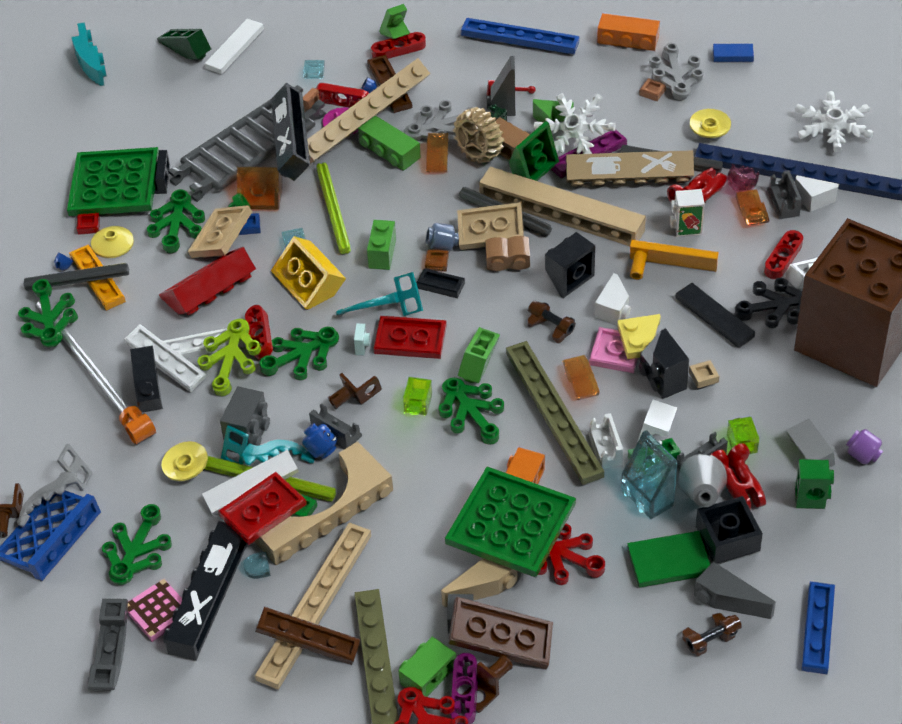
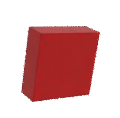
M99 213L78 214V235L92 234L99 231Z

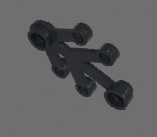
M777 278L774 282V289L777 292H784L793 296L787 298L767 289L764 282L756 281L753 284V294L763 296L772 301L753 304L745 300L740 301L735 306L734 315L741 321H748L752 318L754 312L776 309L773 313L767 314L765 320L767 327L776 328L779 325V320L789 307L798 305L796 309L790 310L787 314V322L796 325L798 324L802 291L789 286L785 278Z

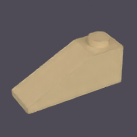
M483 558L441 590L442 605L448 607V594H473L474 600L498 595L505 589H510L515 585L518 580L517 571Z

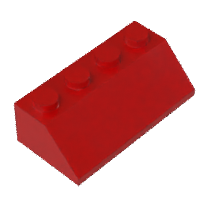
M240 247L212 261L163 291L159 296L178 315L184 313L190 315L199 310V304L203 302L208 304L217 298L216 294L220 291L224 294L233 289V283L236 281L244 282L252 277L250 273L256 270V267L245 248Z

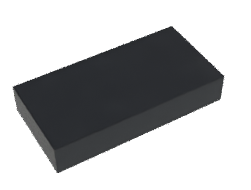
M424 268L416 284L418 289L458 299L465 285V278Z

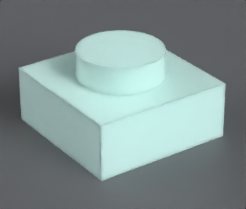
M356 323L354 337L355 355H365L366 346H370V333H366V324Z

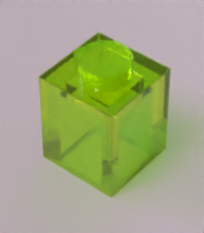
M415 377L408 378L403 396L404 413L427 416L432 398V380Z
M752 417L728 420L727 437L731 448L744 443L748 446L750 454L758 453L759 435Z

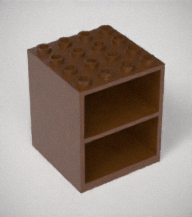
M849 218L846 219L804 276L794 351L878 387L902 352V240Z

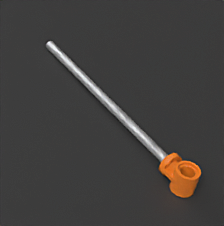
M38 301L36 306L42 312L41 302ZM58 318L54 322V327L59 322ZM64 328L61 332L63 340L121 411L119 421L125 427L132 442L137 445L156 434L155 426L146 413L142 414L137 406L128 407L80 345Z

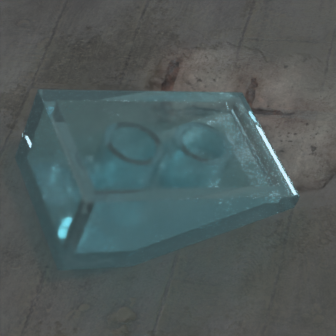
M647 430L642 433L622 472L621 490L626 497H630L641 513H645L650 519H653L674 506L677 460Z

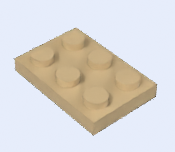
M521 202L457 210L460 250L486 247L485 240L489 238L502 237L508 239L513 236H524Z
M249 205L215 209L188 250L191 258L226 255L252 213Z

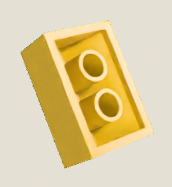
M293 236L271 269V272L308 310L335 296L346 280L342 273L311 241Z

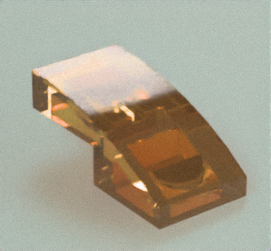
M428 133L427 172H448L449 133Z
M757 189L736 192L737 204L748 226L768 223L770 221L764 202L761 203Z
M585 355L562 361L568 381L572 384L576 400L599 395L600 391L595 376Z

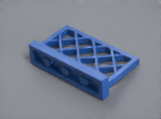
M65 490L61 495L54 494L48 501L43 499L41 504L35 506L33 512L28 514L30 518L24 527L18 525L0 546V561L31 572L35 579L43 581L101 513L94 496L86 494L82 497ZM56 495L62 497V501L50 504ZM78 503L73 510L68 511L69 505ZM64 507L63 513L52 516L51 511ZM47 513V518L35 521L39 515ZM63 520L58 527L53 528L54 522ZM49 524L48 530L37 533L36 528ZM32 530L33 535L20 538L24 532ZM49 537L43 544L38 545V540ZM34 542V547L22 550L21 545ZM17 547L18 552L9 555L5 554L9 549ZM33 555L28 562L23 561V557Z

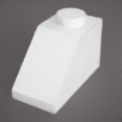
M613 273L595 302V318L617 325V320L628 318L631 306H629V295L618 274Z

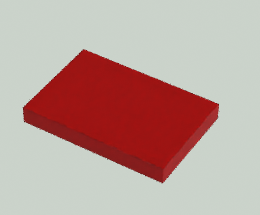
M380 316L374 344V354L441 359L447 320Z
M274 472L224 506L218 513L250 545L307 504L306 499L277 472Z

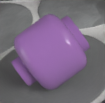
M867 429L856 430L846 444L848 446V454L861 464H868L870 461L875 463L883 453L879 449L882 445V440Z

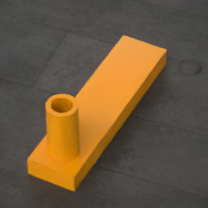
M631 240L630 259H633L630 277L636 280L642 279L646 262L716 272L719 252Z

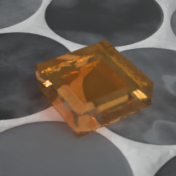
M427 250L425 268L447 272L449 251Z

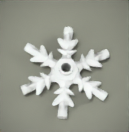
M833 91L827 92L828 101H822L826 106L824 107L827 111L826 114H821L820 110L816 111L812 106H809L807 109L797 104L795 112L804 113L802 115L803 118L821 120V123L814 122L812 125L803 126L806 130L799 131L798 137L803 139L812 134V137H815L818 132L822 134L823 129H826L829 132L827 136H831L827 142L833 143L834 152H840L842 150L841 143H846L842 137L845 136L841 132L842 129H847L849 134L852 131L856 137H860L861 134L871 139L874 132L865 130V125H856V122L847 123V120H856V118L864 117L865 115L862 113L869 112L870 107L867 104L862 105L858 109L853 106L850 111L846 109L844 114L840 109L841 107H837L840 104V100L835 101Z
M563 93L556 95L560 105H557L555 108L562 111L559 115L566 118L562 123L555 119V122L549 118L545 119L549 122L551 131L554 130L553 134L559 129L563 131V136L555 137L558 140L554 141L556 151L564 153L565 144L569 146L568 139L572 137L577 139L574 143V146L578 145L577 154L580 152L592 154L589 148L594 147V145L587 141L590 139L589 137L583 136L584 132L590 130L594 134L595 130L603 135V130L615 131L616 128L615 123L605 124L606 119L596 122V119L590 123L586 122V117L593 116L591 112L600 109L596 105L603 98L598 93L595 94L591 102L585 100L584 109L580 107L581 114L579 115L573 114L575 107L571 108V99L567 102ZM534 122V130L544 122Z

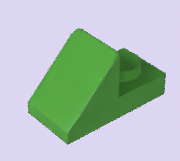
M404 4L386 10L379 30L381 35L396 39L410 34L403 21L407 12Z
M533 99V118L538 122H545L546 118L552 121L557 119L559 122H564L566 117L559 115L562 111L555 108L557 105H560L558 101Z

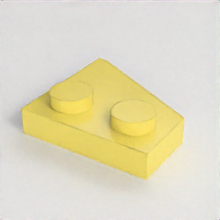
M660 314L617 320L618 331L627 359L640 358L641 352L656 337L658 325H660Z

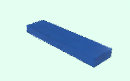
M811 581L809 583L801 671L828 674L835 594L834 584Z

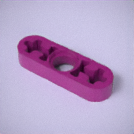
M462 653L454 660L451 697L455 701V709L451 716L452 719L459 716L462 712L461 703H465L467 713L464 716L468 719V724H472L476 718L478 663L475 656L471 653ZM466 662L470 663V666L467 668L468 676H464L462 668ZM464 684L472 687L471 691L466 695L458 693L459 687Z

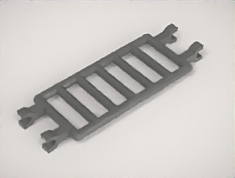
M297 85L294 87L300 92H303V88H301L300 86ZM271 99L180 159L182 165L168 170V173L173 176L170 182L177 186L185 176L191 172L195 173L203 181L193 183L189 187L195 192L191 195L192 199L198 202L212 188L222 190L276 153L274 134L254 121V119L263 115L273 122V114L269 111L272 108ZM321 100L316 101L312 108L305 112L307 132L315 127L316 123L314 120L316 118H322L326 114L322 110L325 103ZM247 125L274 145L264 149L240 132L239 129ZM232 135L259 155L250 160L223 140ZM216 145L243 165L233 170L207 150ZM201 156L227 176L218 181L192 162V160Z

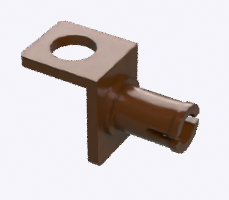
M341 373L339 376L343 387L329 396L328 400L335 409H338L339 406L351 397L355 398L362 405L380 392L382 388L376 376H373L356 388ZM374 384L373 390L365 393L366 389Z
M15 483L12 504H0V535L2 533V538L8 536L9 518H19L22 509L24 492L19 483Z
M504 655L500 656L489 668L482 662L477 664V691L483 692L486 696L484 701L476 704L477 713H480L499 695V680L513 668L512 662ZM469 687L462 695L468 694L472 687Z

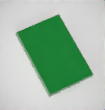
M699 531L627 543V550L639 588L698 578L710 566Z

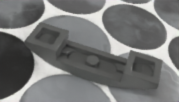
M102 598L99 615L100 631L94 665H91L89 690H115L125 647L128 615L127 599Z

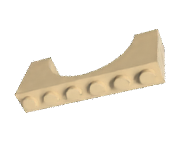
M358 441L339 453L340 468L347 476L348 483L345 492L334 505L318 514L304 517L290 516L254 541L275 565L288 560L299 550L307 548L321 536L329 534L332 529L348 522L354 515L368 509L371 504L387 497L393 491L390 473Z

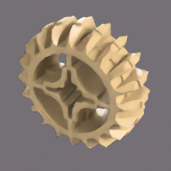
M475 107L463 111V113L456 117L457 120L454 122L455 128L453 129V132L456 134L454 139L458 141L457 146L461 147V153H466V158H471L473 162L484 163L493 160L501 153L500 151L503 148L502 142L504 141V138L501 137L503 131L499 129L501 124L496 123V117H491V112H486L484 108L479 109Z

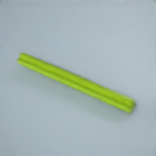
M325 162L322 164L318 163L316 166L339 252L341 254L350 253V243L328 165Z
M208 456L204 469L236 477L253 467ZM294 477L285 479L300 494L330 502L336 496V489L333 487Z

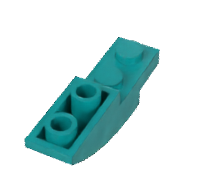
M85 22L78 23L79 36L72 37L77 61L90 79L103 86L105 85L103 77H107L105 65H102L105 64L103 53H99L97 45L93 46V42H90L93 41L91 30H86Z

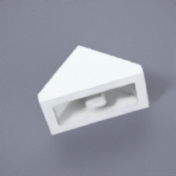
M796 176L795 185L802 198V204L809 212L836 202L839 184Z

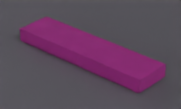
M616 129L589 141L594 145V147L589 148L592 154L612 153L620 149L622 145H627V139ZM577 148L559 156V162L551 169L561 179L566 177V155L577 154Z

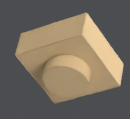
M711 360L689 366V373L697 388L719 383L720 376Z

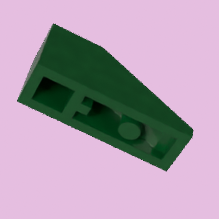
M170 29L157 38L159 43L186 59L201 60L206 57L207 52L212 50L202 29Z

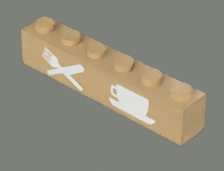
M693 150L566 155V183H571V186H582L584 182H592V185H604L607 181H613L615 185L626 184V181H634V184H645L647 180H655V183H667L668 179H676V182L684 183L689 182V179L694 177Z

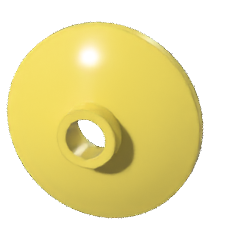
M702 109L691 116L690 128L701 137L718 138L728 133L731 128V120L726 113L720 110Z
M120 226L103 228L91 240L93 252L103 258L120 257L126 254L134 244L132 233Z
M187 441L179 443L170 448L164 455L161 464L162 470L171 480L185 481L199 475L206 467L208 454L206 449L197 442Z

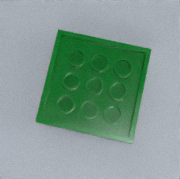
M159 148L77 152L67 207L68 215L152 211Z
M487 466L447 533L445 544L536 578L575 507L576 498Z

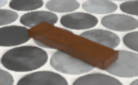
M386 55L367 60V65L379 86L396 74ZM406 93L391 104L390 107L393 113L411 109L413 105Z
M265 606L255 631L350 665L354 662L361 640Z

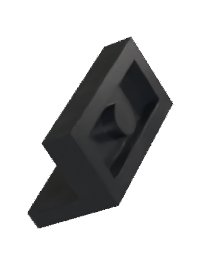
M159 150L154 194H167L168 170L170 169L167 150Z

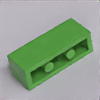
M376 115L358 128L359 142L363 147H367L379 157L386 159L393 166H397L403 171L421 158L420 143Z

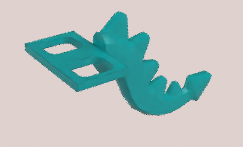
M414 272L394 277L397 292L340 309L335 312L336 315L400 302L403 316L423 311ZM409 276L412 287L403 291L399 280L402 277ZM415 298L417 310L408 312L405 300Z
M229 425L226 428L221 459L251 465L255 460L263 463L268 460V456L275 457L280 454L279 451L282 453L286 450H291L293 455L301 454V459L309 463H314L315 458L303 446L293 441L276 439L259 446L250 443L247 446L248 434ZM231 431L243 437L242 444L230 439ZM227 449L239 454V462L227 457Z

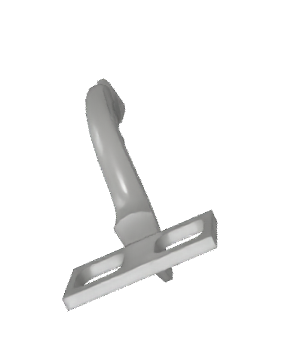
M70 444L65 445L57 459V462L65 472L60 473L55 481L37 490L25 502L20 511L19 518L16 520L20 527L26 525L30 518L27 514L34 510L32 507L39 506L43 499L48 501L54 494L61 495L69 485L76 484L80 490H84L93 473ZM67 451L73 457L69 467L63 460ZM80 467L86 473L83 483L77 478V472Z

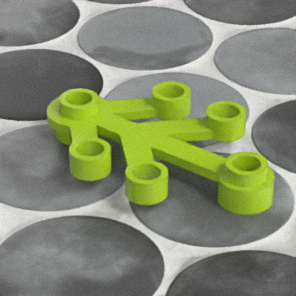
M244 319L231 321L227 326V331L217 337L209 336L203 341L205 349L208 352H213L220 344L230 339L227 346L210 356L202 355L197 360L200 369L206 371L213 364L224 358L220 374L212 382V388L217 396H226L232 390V385L228 378L234 358L239 362L243 373L252 374L256 369L253 360L247 359L238 347L239 341L242 340L250 355L255 356L261 352L259 342L253 340L248 334L250 327Z

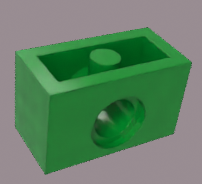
M799 459L794 488L796 508L825 509L827 499H831L832 490L830 484H834V470H830L829 460Z

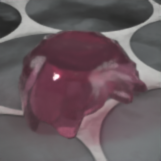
M733 164L727 174L729 186L740 194L752 191L757 186L759 172L755 174L753 168H744V166L738 169Z

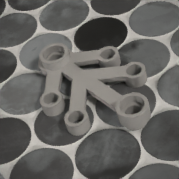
M667 43L663 48L662 56L664 59L669 60L671 68L661 63L662 59L659 56H651L649 66L656 68L653 70L652 79L671 88L672 96L675 99L684 100L691 93L690 87L696 82L703 80L704 71L698 69L701 59L698 56H690L688 63L680 69L677 59L679 48L675 43ZM692 71L691 77L683 82L682 78ZM664 74H666V75L672 77V78L674 79V81H672V80H670L669 78L665 77Z
M442 100L439 103V111L432 122L425 124L427 119L433 116L431 106H422L420 108V117L416 123H412L405 128V134L416 141L426 138L437 143H445L447 141V133L456 136L453 132L455 127L449 125L454 124L457 120L456 117L459 115L444 119L452 108L449 100Z

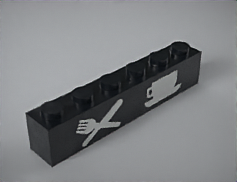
M285 83L271 99L277 170L283 177H288L295 181L310 165L303 94L293 86Z
M218 521L215 530H211L207 548L202 550L200 563L192 571L191 583L183 591L182 603L179 608L175 609L171 627L167 628L164 633L163 642L166 644L167 652L170 655L197 661L248 545L227 523Z

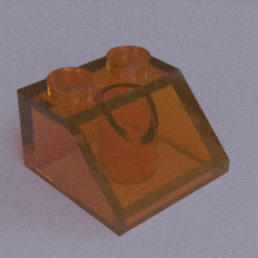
M237 167V193H242L245 196L251 209L279 210L283 189V176L278 172L277 167Z

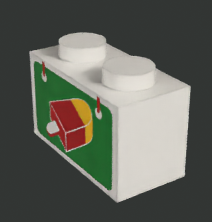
M701 189L675 191V200H671V210L674 215L670 216L671 229L675 228L676 237L702 235L705 204Z

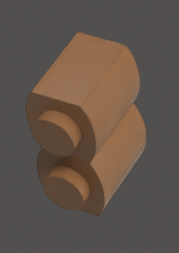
M513 236L508 239L494 237L485 240L487 270L501 271L508 268L522 270L531 267L529 237Z

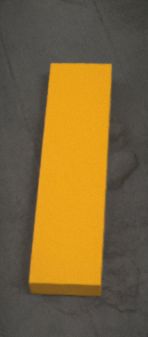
M89 244L69 252L70 258L78 270L103 266ZM112 278L87 282L106 311L126 302L124 295Z

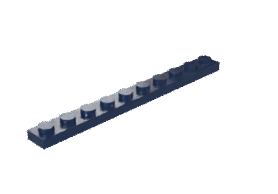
M699 143L695 157L722 161V168L769 177L775 174V177L782 179L783 171L789 170L794 181L796 176H802L839 184L838 189L902 201V180L703 143Z

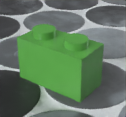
M373 220L367 248L369 269L390 270L396 243L395 221Z
M432 636L426 643L420 644L416 653L409 660H405L400 665L398 670L400 685L404 688H418L422 691L423 696L428 697L453 671L456 652Z

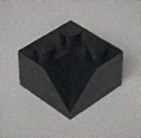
M578 232L565 238L560 244L549 249L545 254V270L562 298H565L595 276V245Z
M662 329L641 352L640 373L647 377L652 389L658 392L662 399L687 389L689 358L667 329Z
M743 496L716 503L710 507L697 509L695 527L700 532L702 541L712 561L715 563H721L761 550L763 533Z

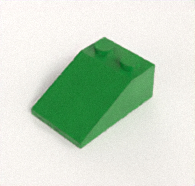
M545 121L515 147L509 161L513 174L538 181L559 162L549 122Z

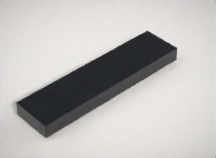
M690 283L676 293L677 300L738 348L755 337L753 329L694 283Z

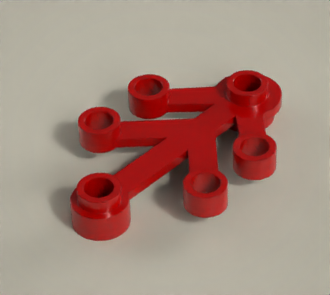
M565 523L562 530L568 532H561L558 538L561 540L555 542L549 553L555 571L554 582L558 585H565L569 581V572L564 568L561 558L585 568L586 573L593 578L603 575L605 572V560L603 557L592 555L586 558L569 550L576 547L582 550L591 549L593 537L588 533H583L579 537L570 538L572 528L569 524ZM546 560L543 564L544 567L541 568L538 575H543L547 572Z
M415 687L404 688L398 695V704L402 711L399 720L394 724H409L412 713L418 719L417 724H468V719L465 716H456L454 719L428 714L424 708L440 710L441 713L446 715L451 714L455 709V701L450 696H444L441 699L425 697L422 691ZM414 697L413 700H408L407 698ZM445 703H449L451 706L444 707L442 705Z

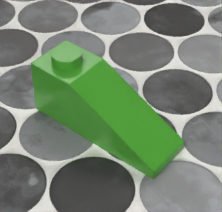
M479 327L464 352L457 376L470 383H479L485 373L500 334Z

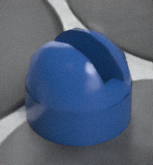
M367 77L361 89L371 93L377 88V84L374 80Z
M58 252L54 260L56 268L60 270H67L73 263L72 259Z

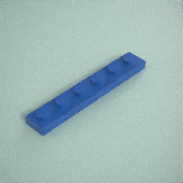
M466 18L461 29V36L574 55L580 41V36L473 18Z

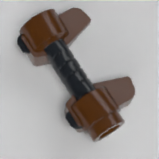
M534 300L530 303L528 312L531 313V316L528 318V326L532 327L537 323L547 320L555 324L556 329L552 339L556 343H561L575 329L576 323L572 317L566 316L562 319L550 312V306L545 302L541 303Z
M722 613L713 614L714 628L699 634L687 627L683 630L682 639L693 654L700 656L707 652V642L717 637L725 642L735 638L738 630L742 628L739 618L736 615L725 617Z

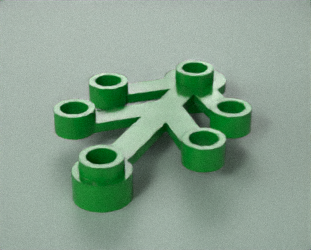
M175 190L171 194L170 202L150 212L151 221L155 224L147 227V233L150 238H157L161 234L160 230L171 224L169 234L162 238V246L167 253H176L180 247L178 238L180 223L189 230L190 237L196 239L202 230L201 226L196 224L205 221V213L191 203V196L186 190ZM183 208L192 214L193 222L183 214ZM174 209L172 214L164 218V214Z
M40 279L33 284L32 289L35 295L40 298L42 314L32 311L29 307H23L19 310L18 315L23 322L32 320L45 325V329L42 330L34 327L32 323H25L21 327V332L26 338L33 336L40 338L43 346L51 348L62 341L63 335L61 332L68 323L77 321L78 315L73 308L66 309L63 312V317L54 327L55 320L65 308L74 305L75 299L71 293H64L61 295L57 305L51 310L49 297L52 293V287L48 280Z
M323 327L319 332L294 328L291 330L292 341L284 340L281 337L272 339L274 352H282L284 349L292 351L278 358L272 355L261 358V372L266 376H273L279 367L300 357L298 365L293 370L296 380H305L308 376L307 366L312 351L319 347L318 356L313 359L314 368L318 371L325 370L327 368L326 357L329 348L339 342L338 332L333 327ZM304 339L313 340L309 343L302 342Z
M459 378L446 379L442 384V390L446 397L444 403L439 405V415L442 418L451 417L454 400L457 399L460 402L456 418L451 420V431L458 434L465 430V419L468 412L481 429L482 442L489 445L497 443L499 440V428L493 423H488L478 409L500 414L504 411V401L500 398H495L490 402L467 397L466 394L478 395L482 399L490 398L492 396V386L488 383H483L477 387L465 385L464 381Z
M148 504L141 509L143 522L132 542L124 523L113 525V536L119 539L126 553L122 561L117 555L118 550L114 542L109 541L102 545L103 555L109 558L112 565L109 577L114 584H126L132 580L135 573L147 568L157 570L162 566V559L158 553L149 554L146 559L133 563L135 558L156 549L166 551L172 547L171 537L167 534H161L157 539L143 544L152 526L157 525L161 520V512L157 505Z

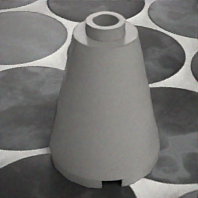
M696 454L687 458L681 465L678 480L682 491L691 500L701 507H710L715 504L727 483V473L722 462L715 456Z

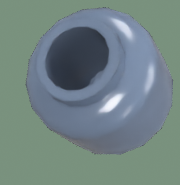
M434 223L432 227H428L426 244L429 245L431 250L450 252L453 246H457L459 234L455 233L452 225Z

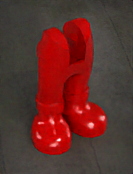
M709 168L697 175L684 188L678 184L671 185L667 189L668 199L670 202L675 200V191L701 189L704 203H706L710 197L723 188L727 181V176L722 173L716 175V170Z
M746 444L735 445L729 451L728 456L724 450H717L710 454L719 459L724 465L727 473L726 488L733 499L743 496L751 509L749 494L757 508L766 505L765 494L759 481L750 472L748 465L745 464L750 455V450Z

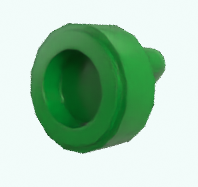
M242 193L234 195L232 197L233 202L228 205V207L248 205L250 207L249 202Z

